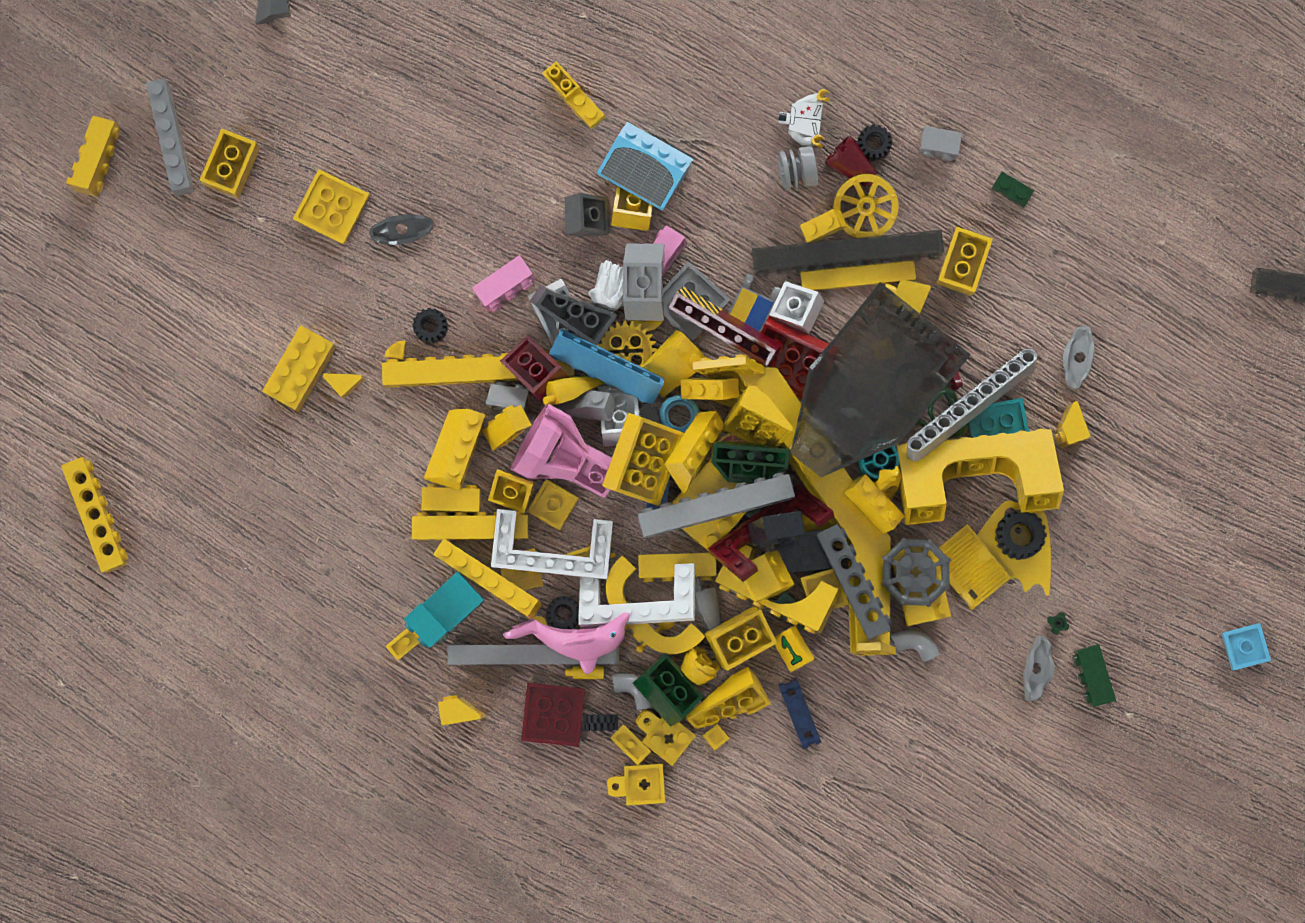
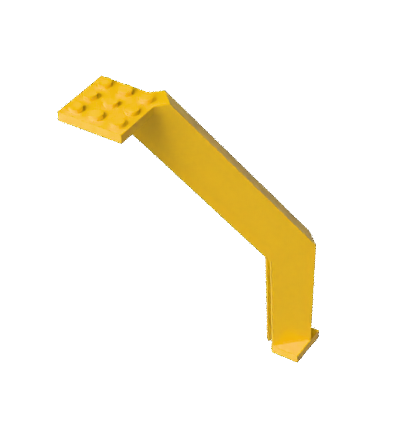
M742 354L735 355V358L721 356L717 360L702 358L699 362H693V370L709 378H738V385L742 393L748 385L760 388L794 428L793 431L779 447L790 449L789 463L807 490L833 510L835 516L829 520L831 526L838 524L840 528L843 527L848 536L846 541L848 545H853L857 554L854 557L857 563H862L865 569L863 575L866 581L870 579L874 587L872 593L875 598L879 597L883 608H881L883 615L887 614L890 618V592L881 585L883 580L882 557L890 551V536L887 532L882 534L844 493L853 482L779 370L777 368L764 367L763 364H759L756 360L749 359L747 355ZM847 560L849 569L852 566V563L849 560ZM853 577L849 581L854 587L859 586L861 583L857 577ZM864 594L858 598L861 604H867L870 601L869 597ZM849 603L850 653L858 656L896 655V647L890 645V632L868 641ZM870 612L867 618L869 621L875 622L878 620V615L875 612Z

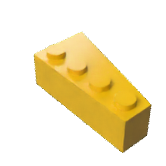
M92 116L84 136L86 144L80 146L78 151L80 159L77 163L74 162L72 166L73 176L72 178L68 177L66 184L76 192L98 197V194L102 192L104 186L102 181L104 175L109 170V158L113 156L115 150L113 145L115 139H118L120 134L119 125L115 121Z

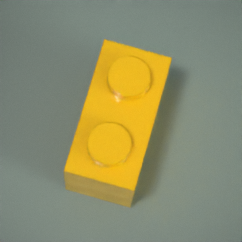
M832 209L801 224L800 227L807 243H816L846 228L847 225L841 211Z

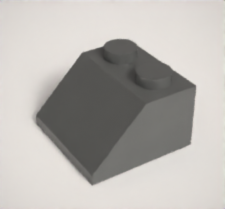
M584 193L564 197L566 235L580 237L609 235L608 197Z

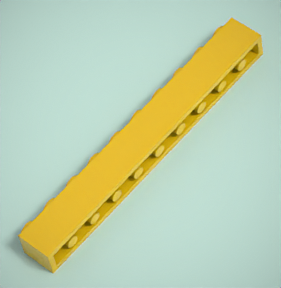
M502 353L499 357H493V354H483L480 358H474V355H464L461 359H455V356H444L442 360H436V357H425L423 361H417V358H406L404 362H398V359H387V362L382 363V384L385 388L519 380L500 362L508 353ZM555 360L569 377H575V369L563 361Z

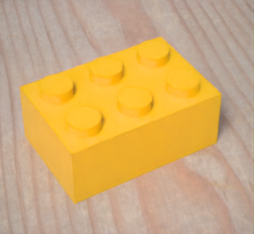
M221 128L199 181L204 186L239 199L261 147L253 140Z
M956 227L953 231L936 284L972 296L976 291L993 239Z
M752 606L704 633L720 667L726 671L777 643L762 610L756 606Z

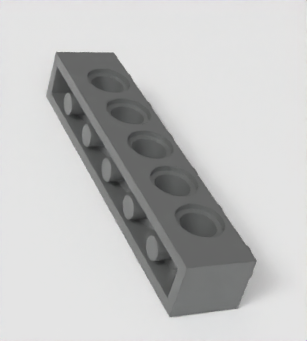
M836 524L818 533L817 539L868 641H871L890 632L889 626L892 623L887 614L883 615L881 611L883 605L879 597H874L872 593L874 587L870 579L866 581L863 575L865 569L861 562L857 563L854 557L857 555L853 545H848L846 541L848 536L843 527L840 528ZM834 543H841L843 549L839 552L832 549ZM849 560L852 566L849 569H844L841 566V562ZM857 577L861 583L859 586L854 587L850 584V579ZM860 595H867L870 601L867 604H861L858 600ZM870 612H875L878 615V620L871 622L868 620L867 615Z

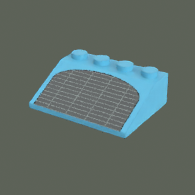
M627 122L617 136L597 174L663 211L688 173L693 159Z

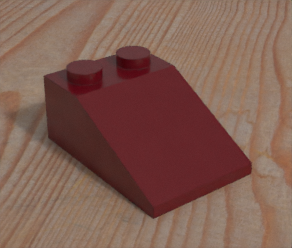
M529 335L522 339L500 360L541 404H543V398L547 397L546 387L548 382L570 378L563 368Z

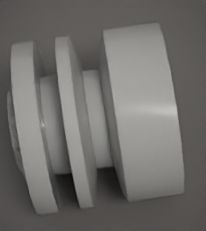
M811 146L799 148L798 157L794 156L791 149L788 150V159L784 151H779L778 170L785 191L791 190V181L794 189H798L799 180H802L805 188L818 186L817 166Z

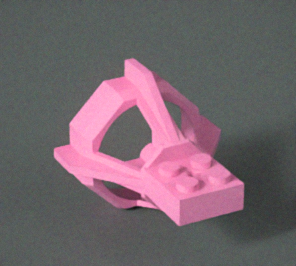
M547 404L540 409L538 416L532 423L510 466V470L529 480L565 479L569 482L573 481L605 498L610 489L602 485L612 458L586 445L571 416ZM560 439V440H561L560 443L556 446L555 450L553 451L555 445L557 444L558 440ZM552 451H553V454H552V456H551L552 459H551L550 462L547 464L546 462L548 461V459H549V457H550V455H551V453H552Z

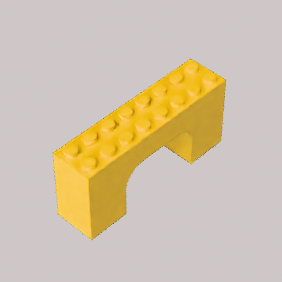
M1037 429L1031 432L1018 431L1012 434L999 433L993 436L980 435L974 438L961 437L956 440L947 439L919 461H912L907 457V443L897 446L900 461L898 468L901 473L899 491L903 515L905 516V525L944 521L947 503L943 484L950 479L988 474L1007 476L1016 486L1021 513L1060 508L1064 488L1051 429Z

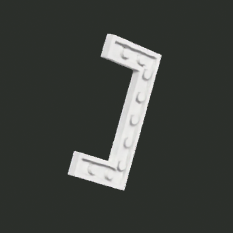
M497 509L491 562L492 568L607 579L613 521L593 519L590 557L512 550L516 511Z
M694 563L675 564L674 601L600 605L601 579L580 577V627L603 626L624 612L630 614L626 625L695 621Z

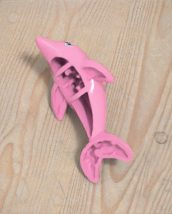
M624 612L603 626L597 628L585 627L579 630L553 628L536 621V619H532L512 626L513 629L503 633V636L506 639H513L533 634L556 652L578 660L584 673L589 674L594 670L598 658L617 649L623 641L625 625L629 620L630 614Z

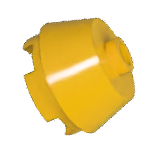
M700 647L692 648L691 651L686 652L681 670L691 682L703 685L717 677L716 673L720 670V666L716 660L712 662L706 656L708 652Z

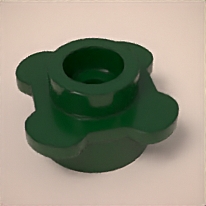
M1059 612L1058 615L1047 618V623L1050 624L1053 634L1069 629L1064 613Z

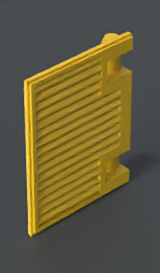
M968 524L939 547L951 559L949 584L965 600L971 610L1012 578ZM972 589L978 597L973 599L968 592Z

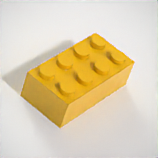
M300 325L262 392L291 409L300 412L337 346Z

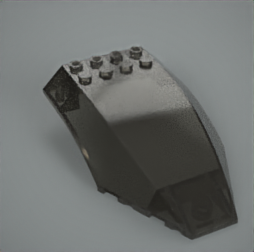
M880 282L809 367L790 453L822 478L900 443L971 354Z

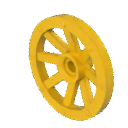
M861 174L848 179L839 188L834 200V209L840 211L841 200L857 205V207L842 213L845 220L847 217L858 212L860 213L854 228L846 222L847 227L843 229L849 235L859 239H873L886 233L893 226L899 211V201L894 188L885 179L873 174ZM859 182H873L868 196L865 195ZM854 185L860 199L845 195L844 193L849 187ZM880 185L888 194L874 199L876 189ZM891 200L892 211L889 213L876 205ZM867 202L870 204V207L865 208L863 204ZM874 212L888 219L880 228H878ZM865 216H868L873 231H859Z

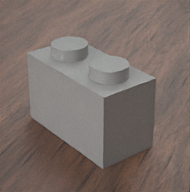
M924 126L919 153H923L925 157H934L935 155L942 157L943 160L952 161L959 154L962 133Z

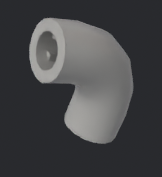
M907 629L890 635V641L892 646L896 647V653L909 648L914 649L919 653L923 663L941 655L932 639L921 631Z
M630 673L612 674L614 693L628 692L632 694L635 699L636 710L654 708L633 685V682L639 676Z

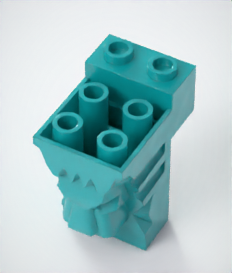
M456 572L424 603H420L404 618L406 622L404 626L411 633L416 632L419 636L417 640L425 648L427 646L433 648L437 643H443L449 636V632L455 630L456 626L462 623L485 600L459 572Z

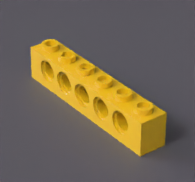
M81 457L61 465L101 573H109L128 565L126 561L128 559L125 549L121 548L119 543L121 542V537L112 525L115 523L111 513L108 514L106 506H108L107 500L104 495L101 496L99 490L101 488L100 482L93 475L94 466L91 460ZM85 474L86 481L80 484L79 477ZM92 492L93 499L87 502L86 495ZM98 509L100 516L94 520L92 514ZM105 527L107 533L104 537H100L99 531ZM109 545H112L114 549L111 555L106 553V548Z

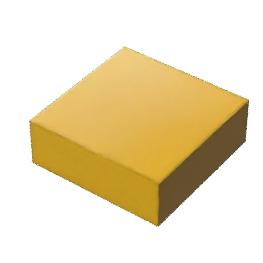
M718 724L702 735L714 751L730 739Z

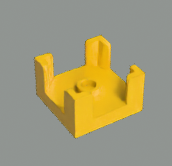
M833 569L799 579L806 597L823 581L841 591L833 609L849 605Z

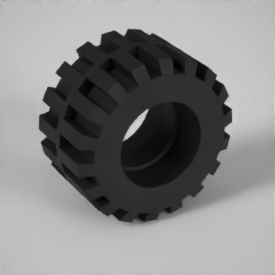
M1016 510L999 521L998 527L995 530V541L998 542L997 547L1002 549L1004 555L1007 554L1009 558H1016V560L1028 559L1042 549L1041 547L1046 542L1044 539L1047 537V533L1044 531L1046 529L1045 525L1041 523L1042 519L1036 517L1037 514L1021 513L1020 510ZM1016 524L1026 526L1031 533V540L1025 546H1019L1011 539L1010 530Z

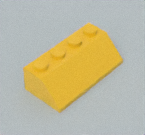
M470 409L448 411L424 476L425 480L461 490L485 425V414Z
M717 411L697 413L664 464L682 493L687 492L711 454L713 443L718 442L725 424Z
M909 547L912 553H923L924 547ZM903 549L893 559L899 562L907 554L906 551ZM929 549L926 555L936 563L938 558ZM893 565L894 571H895V576H896V567H897V566H896V565ZM915 566L914 570L910 571V574H913L914 578H918V575L922 574V570H918V567ZM940 566L936 567V579L941 580ZM897 581L899 592L903 595L906 589ZM933 583L929 588H927L925 591L928 594V596L939 585ZM945 591L930 607L918 605L902 606L907 626L951 617ZM909 592L908 597L923 598L922 592Z

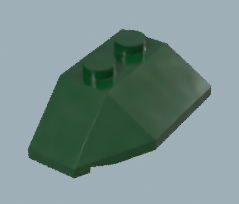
M715 442L713 443L711 462L727 482L753 484L756 479L763 477L766 480L772 479L774 474L787 470L790 449L759 443Z

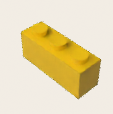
M690 378L680 380L682 399L725 400L739 397L738 378Z
M521 405L506 407L502 410V413L495 416V419L487 423L488 426L482 430L492 451L508 445L531 426Z
M866 474L855 479L844 491L847 497L882 534L893 530L905 517Z
M427 484V487H422L421 510L423 512H481V489H477V485H465V488H461L459 491L447 486L446 488H439V484Z

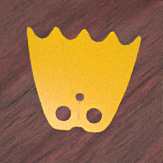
M1005 501L994 511L977 536L1010 574L1011 579L1016 578L1021 582L1025 592L1033 585L1039 584L1043 587L1045 594L1049 596L1051 545L1047 517L1044 511L1029 512L1037 514L1042 519V525L1046 527L1044 531L1047 533V537L1044 539L1046 542L1041 547L1042 549L1028 559H1011L1007 554L1004 555L1001 548L997 547L998 542L995 541V530L998 527L999 521L1005 517L1004 514L1007 508L1020 510V506L1017 502ZM1016 524L1011 528L1010 536L1015 544L1025 546L1030 542L1031 533L1026 526ZM1017 527L1021 528L1022 530L1020 534H1016L1015 529Z

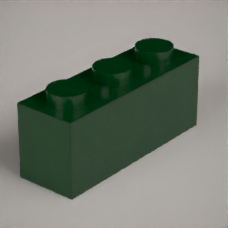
M1100 644L1074 650L1075 655H1072L1075 666H1078L1080 671L1078 678L1086 691L1084 693L1086 703L1090 704V707H1096L1116 701Z

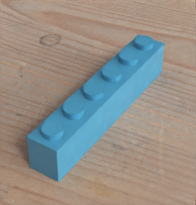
M562 328L549 352L553 359L563 361L573 369H580L586 372L588 376L604 381L608 386H615L621 389L623 393L637 397L643 403L653 405L664 383V378Z

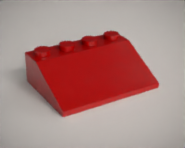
M768 316L761 333L780 343L781 347L774 360L768 366L764 365V367L777 368L795 396L813 404L838 348Z

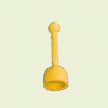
M658 623L659 627L655 631L659 633L661 630H669L675 623ZM647 644L638 645L636 647L637 652H643Z

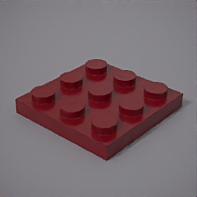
M527 683L521 741L579 747L585 689Z

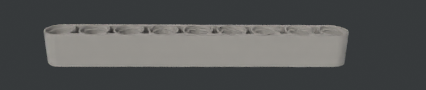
M1032 349L1021 351L913 435L907 443V457L912 461L921 460L1035 370L1037 353Z
M448 645L447 665L580 664L578 660L562 655L547 645ZM619 646L609 654L598 658L596 664H619Z

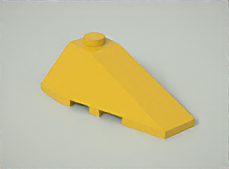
M746 667L731 675L686 715V719L695 729L717 724L720 719L727 717L734 719L737 718L736 715L745 712L748 715L755 713L770 705L771 702L757 676L749 667Z

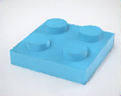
M1260 623L1221 633L1232 671L1271 661Z

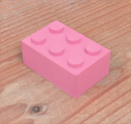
M519 255L472 287V289L489 313L490 311L495 312L502 307L501 304L506 300L511 301L518 296L517 293L522 289L525 291L532 287V282L535 279L533 273Z

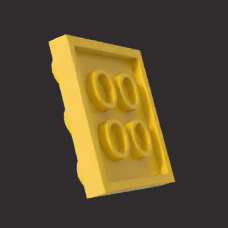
M318 169L293 220L345 245L370 194Z

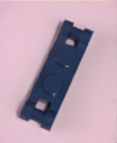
M797 678L791 679V682L786 684H778L803 750L809 748V745L820 744V737ZM794 689L796 694L789 696L787 691ZM810 731L812 736L805 739L803 733Z

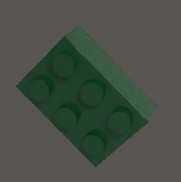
M667 653L654 660L633 682V685L670 727L683 720L704 697Z

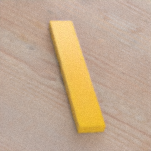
M914 261L800 272L801 286L813 291L900 282L901 279L907 281L916 280Z

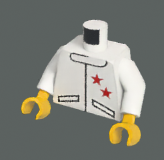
M821 89L818 93L797 100L791 106V113L779 112L778 123L788 124V134L801 146L823 148V145L819 143L820 140H825L823 136L819 135L823 105L821 100L829 102L830 98L824 97V95L830 93V91Z

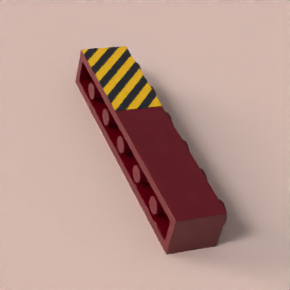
M684 286L676 292L668 307L765 366H768L774 360L781 347L780 343Z

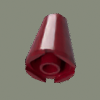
M851 135L847 136L824 162L828 167L849 179L861 174H877ZM859 182L863 187L866 185L870 187L873 182Z

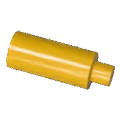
M573 665V668L565 669V676H573V679H604V665H596L589 674L584 673L581 665Z

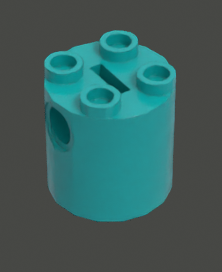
M883 440L873 441L868 444L859 454L857 461L861 475L866 474L873 482L878 480L880 470H893L900 462L899 453L896 448Z

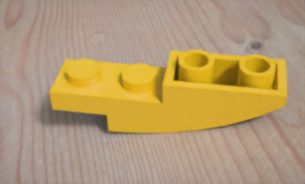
M557 61L542 72L559 96L591 130L606 118L603 112L590 100Z

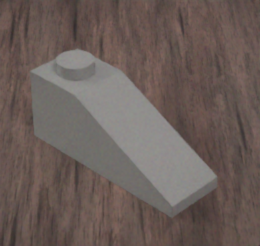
M588 391L573 400L560 403L558 409L572 417L610 422L616 405L610 393Z

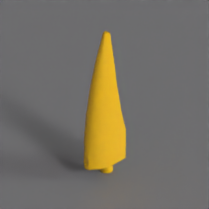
M590 376L550 381L547 383V397L543 398V403L545 405H554L567 402L605 383L598 378Z

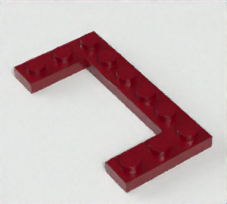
M797 484L793 487L795 499L766 506L711 545L708 550L713 557L744 582L758 572L757 566L739 551V549L751 542L748 524L765 516L790 513L798 509L820 527L835 515L833 510L801 485Z

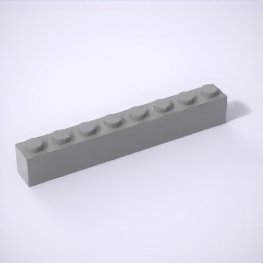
M781 472L774 474L772 479L766 480L763 477L754 480L753 484L747 485L744 482L735 485L736 488L728 490L727 487L716 490L717 493L709 495V492L697 495V499L690 500V497L680 499L678 504L672 505L669 502L660 505L659 509L653 510L652 507L643 509L638 514L643 537L646 539L795 499L790 476Z

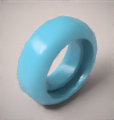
M675 395L662 403L659 410V422L664 426L685 433L700 410L692 399H682L681 395ZM677 405L685 406L691 414L689 423L682 427L672 425L668 418L670 409Z

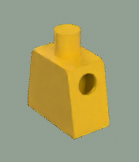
M901 279L897 287L886 283L882 294L892 298L889 305L890 308L912 322H916L931 286Z

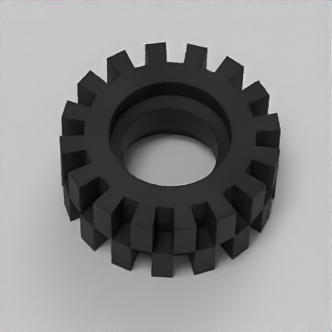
M873 124L871 127H865L858 137L857 144L867 159L869 158L871 161L876 159L879 161L881 158H885L892 146L890 132H887L885 127L881 128V125L875 126ZM872 136L879 137L882 146L876 150L871 149L867 144V140Z
M422 309L420 313L416 314V318L414 317L413 331L422 342L435 344L446 336L448 322L443 313L437 309ZM428 319L437 321L438 327L433 333H427L423 329V324Z
M559 596L549 603L546 610V618L553 628L572 630L579 623V605L574 599L567 596ZM561 606H567L571 610V617L567 621H560L556 616L557 609Z
M618 714L583 715V731L618 730Z

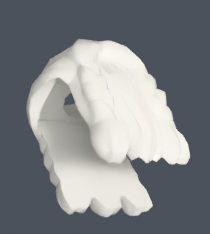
M608 260L601 263L595 288L588 292L593 305L616 311L624 306L623 267H620L619 264L612 265V262Z

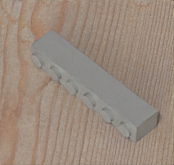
M165 78L147 82V90L171 192L175 196L195 192L170 84Z

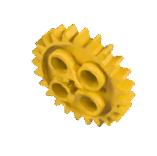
M626 320L623 321V326H620L618 322H616V328L610 325V332L606 331L605 337L601 338L602 343L597 344V346L607 351L623 350L624 346H627L628 349H643L642 353H629L628 357H625L624 353L615 354L631 362L632 356H640L641 364L638 365L640 367L652 356V352L657 350L652 348L656 341L649 340L653 335L645 334L647 328L640 330L641 324L634 327V321L627 325ZM632 336L639 337L640 345L638 347H633L630 344ZM613 337L621 339L620 347L615 348L611 345Z

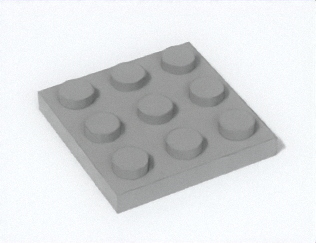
M688 261L662 289V301H664V317L693 342L704 329L668 308L676 292L684 286L721 309L731 299Z

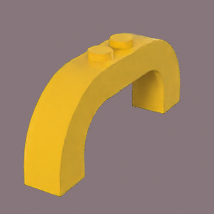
M623 555L612 566L607 577L606 595L609 605L628 604L624 595L625 584L637 569ZM648 623L625 625V629L629 627L634 632L632 636L639 643L643 641L652 649L667 654H680L690 651L706 638L692 623L675 637L660 635Z

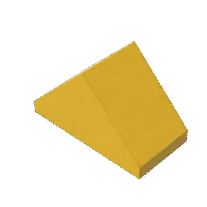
M323 373V378L343 399L364 381L362 375Z

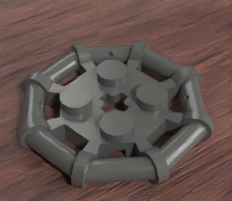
M901 538V541L882 557L883 580L881 585L900 603V606L918 605L930 607L951 586L949 585L951 559L939 549L931 538ZM909 547H924L923 553H912ZM904 549L907 554L899 562L894 560L893 558ZM929 549L940 561L934 563L926 555ZM891 564L897 566L896 578L890 579ZM915 566L918 567V570H922V574H919L918 578H914V575L910 574V571L914 570ZM942 566L941 580L936 579V567ZM897 581L906 589L903 595L893 585ZM933 583L939 585L928 596L925 590L929 588ZM909 592H922L923 598L908 597Z

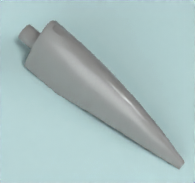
M700 581L695 582V609L706 632L721 624L716 589L712 587L702 590Z

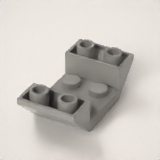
M626 244L623 261V305L626 320L664 321L662 274L663 263H665V244Z

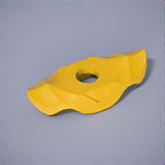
M895 466L893 470H880L879 478L874 482L890 501L898 491L901 481V473L898 466Z

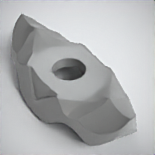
M1081 326L1074 330L1072 338L1066 345L1063 353L1065 380L1073 390H1078L1082 386L1093 364L1095 347L1091 329L1088 326ZM1080 352L1086 356L1082 363L1075 361L1076 354Z
M1041 635L1036 637L1026 657L1023 672L1026 701L1040 699L1043 696L1045 686L1051 681L1054 674L1055 665L1051 657L1052 644ZM1038 663L1040 666L1037 674L1032 672L1033 664Z

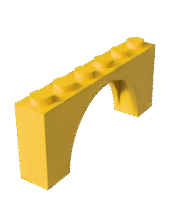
M745 545L739 549L749 560H753L756 553L753 548ZM723 565L715 580L720 585L719 589L727 593L731 590L736 593V597L746 601L748 598L753 601L745 583ZM821 581L808 597L799 602L778 604L764 599L753 602L752 605L762 610L766 607L770 609L769 613L779 618L783 615L788 618L787 622L795 626L799 623L805 626L804 630L811 634H815V632L821 634L841 591Z

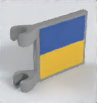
M747 274L729 310V314L761 332L781 289L775 287L770 298H767L749 289L754 276Z

